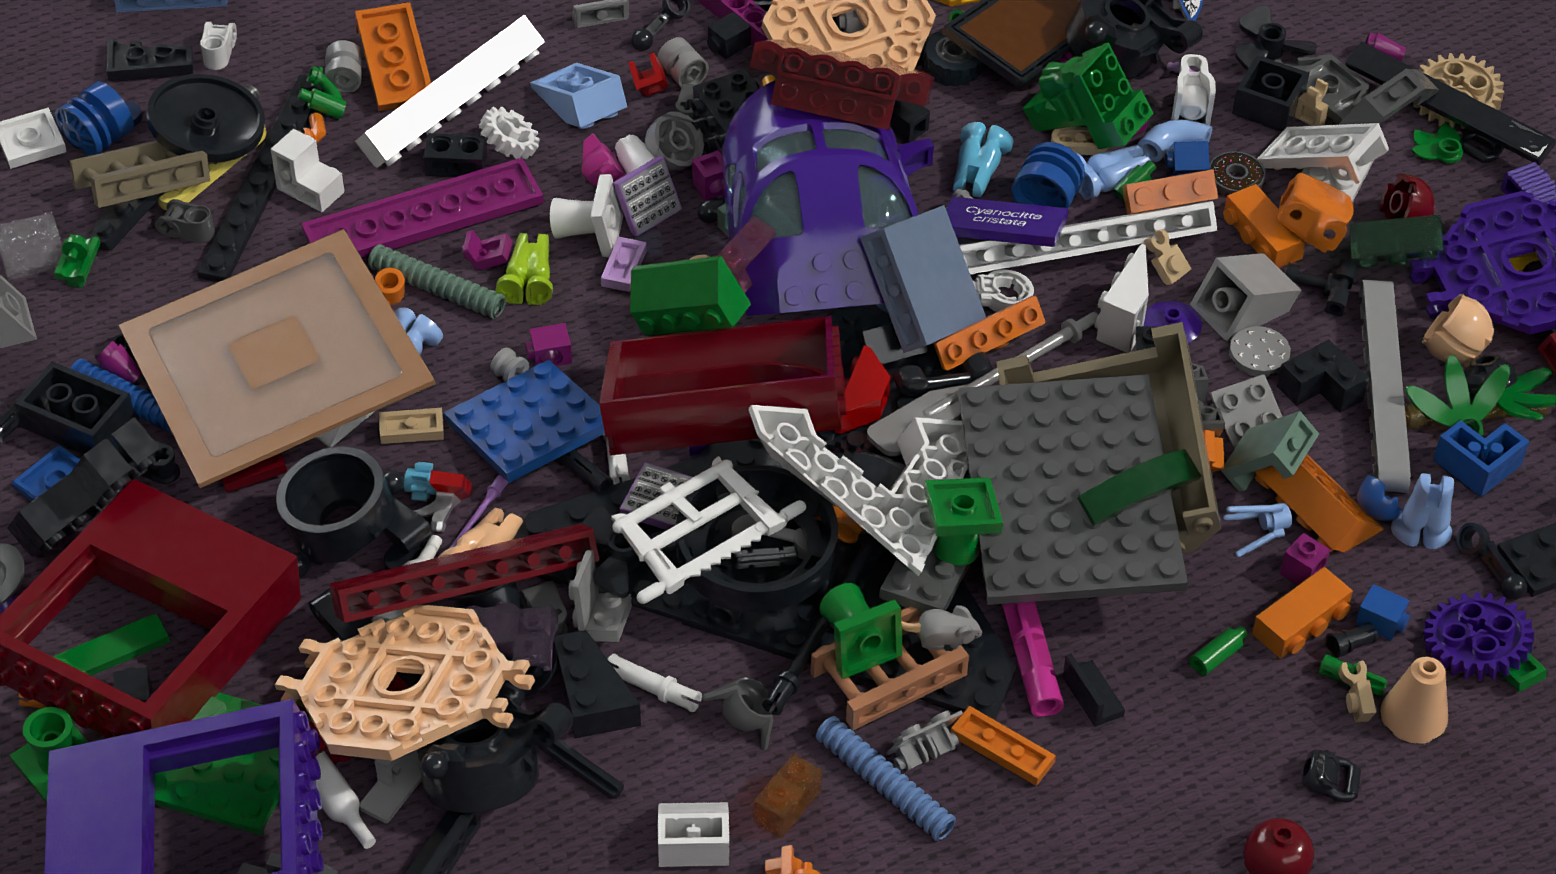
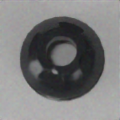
M1497 354L1482 355L1474 358L1464 370L1469 393L1476 394L1484 381L1504 364L1510 367V374L1505 389L1512 386L1518 380L1516 368Z

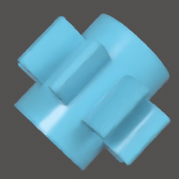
M418 462L415 463V469L407 468L404 478V491L412 492L411 500L427 502L430 495L437 494V491L429 483L433 463Z

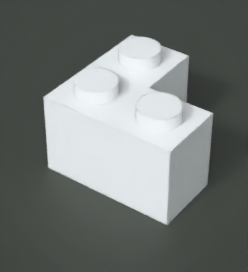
M293 129L271 148L278 190L320 212H323L344 193L342 173L333 167L319 162L317 143L311 136Z

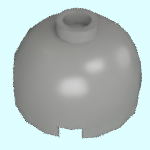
M668 112L657 118L646 133L645 145L647 150L655 158L657 156L664 157L668 171H680L691 166L692 159L701 157L703 153V134L700 128L697 131L691 123L694 120L681 112Z

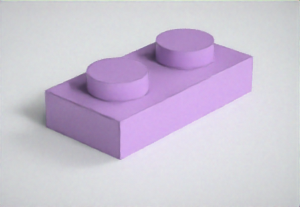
M618 237L601 276V286L630 292L631 269L634 266H641L647 251V242Z

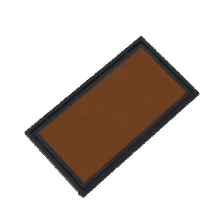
M981 0L946 24L942 34L1013 85L1020 88L1040 74L1049 62H1056L1072 50L1067 41L1066 27L1080 0Z

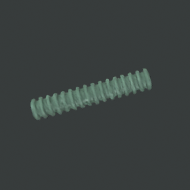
M382 244L376 245L369 255L368 265L370 269H377L379 272L385 268H396L403 273L405 283L416 286L421 290L424 289L428 293L432 292L433 295L440 296L442 299H448L452 303L456 302L459 306L464 305L465 308L472 309L476 313L480 312L484 316L488 315L489 318L496 319L504 310L505 296L503 294H497L494 290L481 287L477 283L473 284L470 280H464V278L457 277L453 273L449 274L447 271L440 270L438 267H432L431 264H425L421 260L417 261L415 258L401 254L399 251H393L389 247L385 248ZM501 309L499 314L495 316L496 312Z

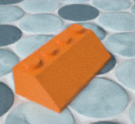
M1308 454L1295 474L1285 479L1273 465L1254 471L1257 474L1254 477L1255 480L1266 489L1271 488L1277 494L1275 499L1278 503H1285L1289 509H1293L1298 514L1296 520L1307 530L1311 531L1313 529L1319 535L1317 541L1329 548L1330 552L1337 550L1345 553L1384 529L1375 519L1367 516L1361 510L1359 504Z

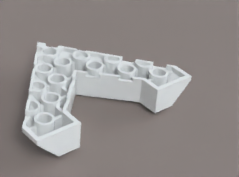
M751 405L749 407L757 435L771 458L862 526L917 576L922 573L925 566L924 562L937 538L924 492L925 480L963 479L968 468L962 421L915 417L897 439L906 467L889 490L881 483L876 487L862 476L864 471L844 455L839 459L825 448L827 443L816 435L807 409Z

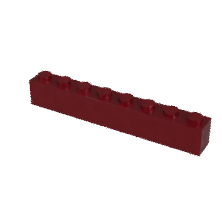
M581 523L330 583L335 616L344 623L576 567L577 563L582 561L586 550H593L594 560L597 562L599 561L594 529Z

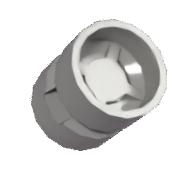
M676 37L667 41L658 53L657 58L662 64L663 69L671 75V78L680 87H682L683 83L698 85L708 74L709 66L707 61L684 38Z
M340 40L333 42L326 50L324 75L336 86L339 92H354L361 84L362 50L358 45L350 41Z

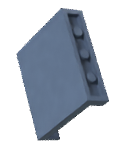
M944 205L860 237L903 353L929 345L986 318Z

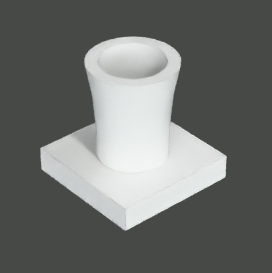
M605 174L599 176L594 201L553 198L550 207V224L555 239L595 233L602 257H610L620 234L623 213L613 186L612 175Z

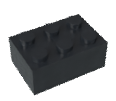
M53 361L50 362L14 403L21 428L82 454H86L106 438L112 444L114 440L111 434L135 417L130 393Z

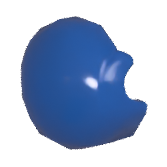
M1367 475L1357 493V502L1361 510L1367 516L1378 521L1387 522L1399 518L1403 508L1398 506V498L1390 499V496H1384L1385 484L1377 478Z

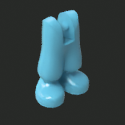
M972 122L962 128L960 134L962 145L959 150L953 192L957 189L964 190L966 183L969 182L974 184L973 197H982L1000 163L1001 156L1009 153L1012 149L1013 137L1006 130L992 125L987 135L986 144L982 146L986 138V126L983 123Z

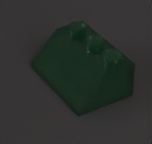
M1441 215L1349 223L1351 258L1353 262L1359 263V267L1377 266L1378 261H1389L1390 264L1394 265L1405 264L1410 258H1420L1421 262L1438 260V256L1445 255V231Z

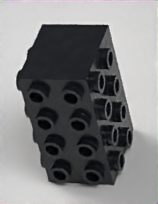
M745 69L693 86V99H691L690 104L694 121L691 123L697 131L700 128L703 134V149L706 154L719 151L721 155L723 154L726 133L732 119L742 104L760 89L756 79H752ZM793 134L776 138L757 152L756 172H760L769 163L779 158L797 153V149L800 147L797 135ZM734 164V165L731 166V183H732V185H733L734 174H735V170H736V164ZM789 171L775 178L768 185L771 188V198L796 190V178L793 172ZM744 181L742 184L740 195L746 192Z

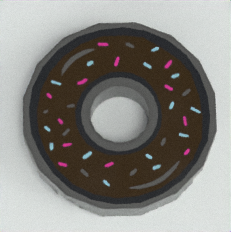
M1230 151L1217 155L1210 162V170H1214L1217 191L1221 194H1232L1255 184L1260 189L1263 187L1266 170L1263 164L1252 155L1244 152ZM1230 172H1240L1244 176L1234 177Z

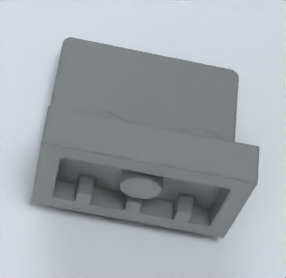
M586 550L582 561L577 563L575 579L570 580L569 598L574 600L575 603L573 626L578 628V631L586 630L594 641L619 642L632 607L631 594L625 598H620L609 592L599 593L598 586L593 580V572L596 570L593 550Z

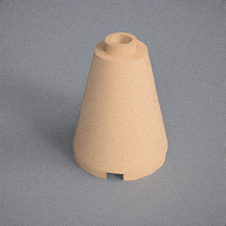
M1420 657L1416 659L1382 701L1380 709L1382 722L1398 739L1410 743H1428L1442 735L1447 727L1446 671L1442 663L1434 658Z

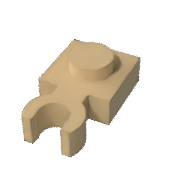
M1164 229L1154 232L1158 243L1154 237L1145 239L1144 243L1146 248L1156 255L1151 262L1163 283L1171 285L1190 271L1191 267L1177 244L1169 245V235Z

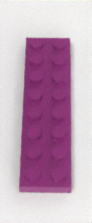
M518 158L301 223L308 244L344 229L361 258L368 257L372 249L378 244L384 245L385 248H398L543 204L544 198L523 158Z

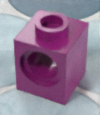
M715 151L692 159L693 186L702 199L705 201L713 197L725 196L721 153Z
M566 323L529 329L530 341L525 342L528 360L534 359L535 366L547 360H550L555 366L572 364L571 342Z
M1303 533L1285 551L1280 575L1296 585H1300L1321 568L1326 567L1330 549Z

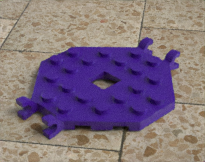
M1520 191L1465 205L1456 224H1452L1444 236L1443 243L1438 251H1434L1429 259L1410 261V267L1413 272L1409 273L1413 284L1423 283L1430 275H1434L1442 292L1426 294V299L1430 304L1426 306L1429 318L1439 316L1442 311L1449 308L1448 304L1454 298L1464 294L1466 297L1481 303L1488 311L1492 322L1530 335L1555 329L1556 202L1550 200L1548 203L1533 199V194ZM1535 252L1543 267L1532 272L1517 271L1513 268L1508 258Z

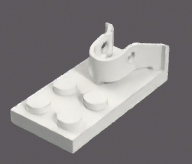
M1379 123L1286 127L1257 159L1263 164L1264 168H1274L1275 170L1282 168L1328 167L1333 178L1344 181L1353 180L1355 184H1358L1361 181V176L1356 166L1367 165L1384 155L1389 150ZM1341 169H1344L1347 174L1342 173Z

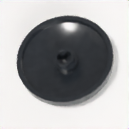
M190 74L170 79L161 84L152 93L148 102L147 124L153 137L172 153L181 156L204 151L207 153L208 162L216 163L235 160L251 152L262 138L265 114L258 99L242 85L219 76Z

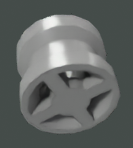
M507 347L501 349L494 356L490 365V371L497 377L502 376L504 382H508L510 378L529 369V362L523 357H516V353Z

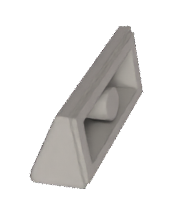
M603 0L574 5L572 18L575 27L580 28L627 20L629 18V0Z

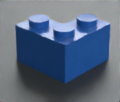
M1460 420L1440 435L1433 461L1482 497L1522 466L1530 441L1506 423L1486 438H1483Z

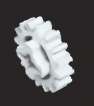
M492 107L490 111H486L480 120L479 128L483 129L481 135L488 137L487 143L494 144L496 146L495 150L505 154L506 157L512 154L515 159L522 157L527 160L529 156L532 157L540 142V139L536 137L538 131L531 129L533 124L523 121L524 116L519 115L514 110L506 112L503 107H500L499 110Z

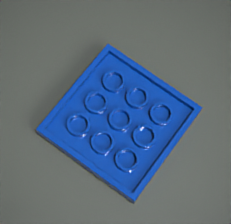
M550 360L537 364L535 367L510 378L508 382H503L444 412L445 420L451 428L508 483L605 434L600 405Z

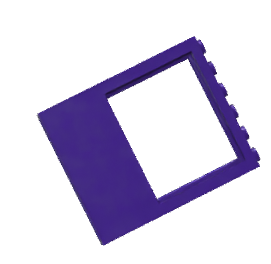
M289 699L49 751L44 874H154L155 774L278 747L281 871L268 874H319V872L323 871L324 864L321 852L318 850V841L322 840L323 832L321 823L317 819V810H321L322 801L316 785V780L321 778L320 766L316 759V750L320 749V740L316 729L312 730L310 728L306 712L300 711L295 701Z

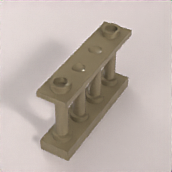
M158 141L70 160L74 189L92 186L94 205L98 208L210 181L207 153L198 151L179 156L167 150Z

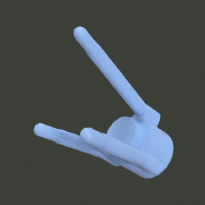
M1285 503L1229 506L1226 508V511L1235 514L1223 516L1224 520L1259 518L1262 529L1270 531L1265 536L1236 551L1235 556L1237 557L1260 547L1274 538L1285 536L1284 529L1290 528L1292 525L1291 511Z

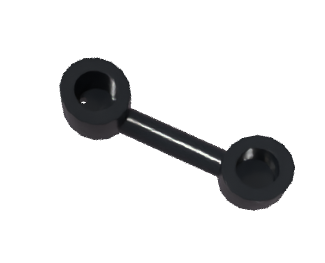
M978 352L970 356L961 365V373L926 378L920 367L910 365L896 370L892 379L898 391L910 397L924 393L925 390L968 385L992 371L993 367L985 352Z

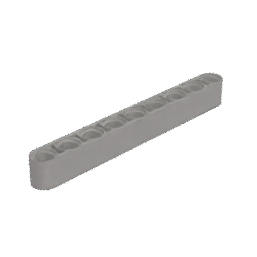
M1361 280L1359 297H1362L1360 314L1361 319H1364V325L1362 326V339L1366 341V346L1363 348L1364 363L1368 364L1365 374L1369 377L1367 386L1370 388L1369 394H1367L1368 409H1371V417H1369L1370 433H1373L1371 452L1372 456L1375 457L1373 477L1385 484V492L1408 493L1411 473L1394 284L1392 281Z

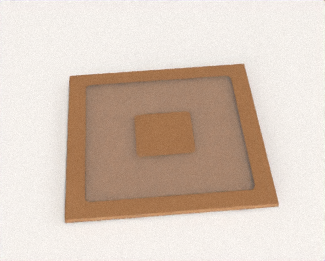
M344 229L118 325L199 488L436 384L433 376Z

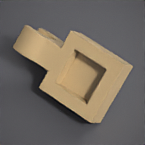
M1318 78L1315 87L1310 86L1307 93L1299 97L1295 113L1296 118L1310 126H1322L1325 124L1329 105L1322 102V99L1328 89L1327 82Z
M1359 661L1356 665L1358 674H1351L1348 671L1347 662H1344L1339 667V676L1342 681L1351 687L1346 696L1347 709L1349 713H1353L1355 722L1369 721L1376 714L1370 680L1366 679L1367 666L1364 661Z

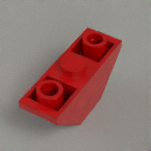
M864 345L860 356L853 358L850 374L852 375L850 379L845 378L844 380L847 415L841 416V429L835 430L836 433L842 434L879 420L889 399L891 376L869 346Z

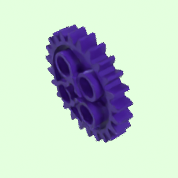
M1475 592L1474 598L1469 599L1465 593H1462L1460 601L1449 597V606L1440 602L1438 603V611H1430V619L1425 620L1426 652H1431V658L1440 660L1444 668L1450 666L1451 675L1453 676L1462 671L1466 680L1471 674H1476L1479 681H1482L1484 674H1489L1493 680H1496V672L1500 671L1503 675L1509 676V667L1519 670L1520 661H1528V653H1532L1534 643L1532 621L1526 619L1525 610L1517 612V603L1506 606V597L1494 601L1492 593H1489L1483 599L1480 597L1479 592Z

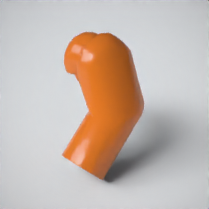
M313 113L309 116L311 129H303L305 135L311 136L318 143L326 136V128L322 114Z

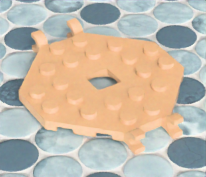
M772 0L761 28L768 40H784L794 47L812 45L823 52L840 51L852 59L867 57L880 65L887 63L897 64L907 71H913L932 29L936 15L927 0ZM855 10L865 29L851 34L843 33L838 29L832 17Z
M416 605L401 609L403 615L385 622L381 618L357 629L358 635L343 642L339 638L328 643L304 639L299 646L300 653L310 654L304 662L306 668L310 669L303 680L280 675L275 683L276 690L286 691L280 699L281 701L293 699L296 703L298 699L301 700L330 754L393 761L481 719H488L489 722L497 727L509 728L514 718L511 713H504L509 704L507 698H496L505 680L510 681L517 688L531 689L535 681L534 676L525 675L530 666L529 660L507 661L503 653L501 654L496 647L495 641L487 629L480 623L473 609ZM397 672L423 674L419 682L411 688L402 691L386 690Z

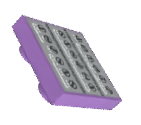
M657 156L613 182L630 232L634 236H639L682 210L664 157Z
M644 462L620 507V513L627 515L661 496L660 487L668 482L677 487L693 477ZM671 504L641 522L668 530L676 525L679 510Z

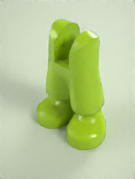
M520 233L518 235L512 256L507 265L506 275L500 277L496 284V293L503 294L505 302L522 304L526 283V300L528 304L542 305L551 299L553 285L549 281L548 235L538 234L537 243H528L527 233Z

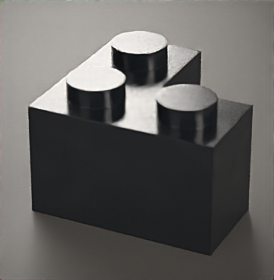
M1328 339L1282 363L1277 387L1296 406L1321 394L1341 413L1364 400L1369 377Z

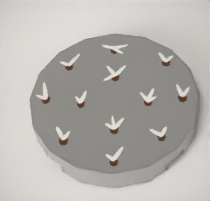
M1253 326L1246 327L1234 335L1230 343L1229 356L1240 371L1250 376L1257 377L1265 374V377H1269L1270 374L1280 373L1281 364L1290 359L1291 348L1287 339L1279 332L1267 327Z

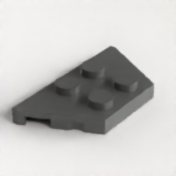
M1332 54L1318 55L1317 57H1299L1296 63L1285 64L1310 73L1306 93L1310 86L1315 87L1318 78L1328 83V89L1322 102L1329 105L1327 116L1337 125L1368 94L1370 85ZM1281 59L1275 60L1276 62L1282 63Z

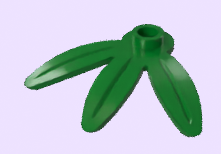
M1454 355L1448 356L1444 374L1445 389L1451 408L1433 394L1419 387L1408 385L1405 392L1417 410L1434 422L1446 427H1452L1461 420L1479 435L1483 436L1484 430L1481 420L1486 417L1500 399L1509 378L1510 367L1504 364L1497 368L1481 385L1472 405L1470 404L1469 389L1464 371L1459 360Z
M1540 368L1518 376L1515 384L1504 389L1496 406L1505 413L1517 418L1528 420L1543 419L1542 414L1525 407L1555 406L1556 395L1528 394L1525 392L1533 390L1544 383L1551 376L1552 371L1548 368Z

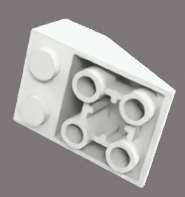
M1141 243L1135 253L1128 255L1123 271H1118L1115 274L1110 290L1104 291L1098 302V308H1101V312L1095 322V328L1098 329L1096 340L1126 353L1131 352L1136 344V327L1144 326L1149 296L1146 245Z

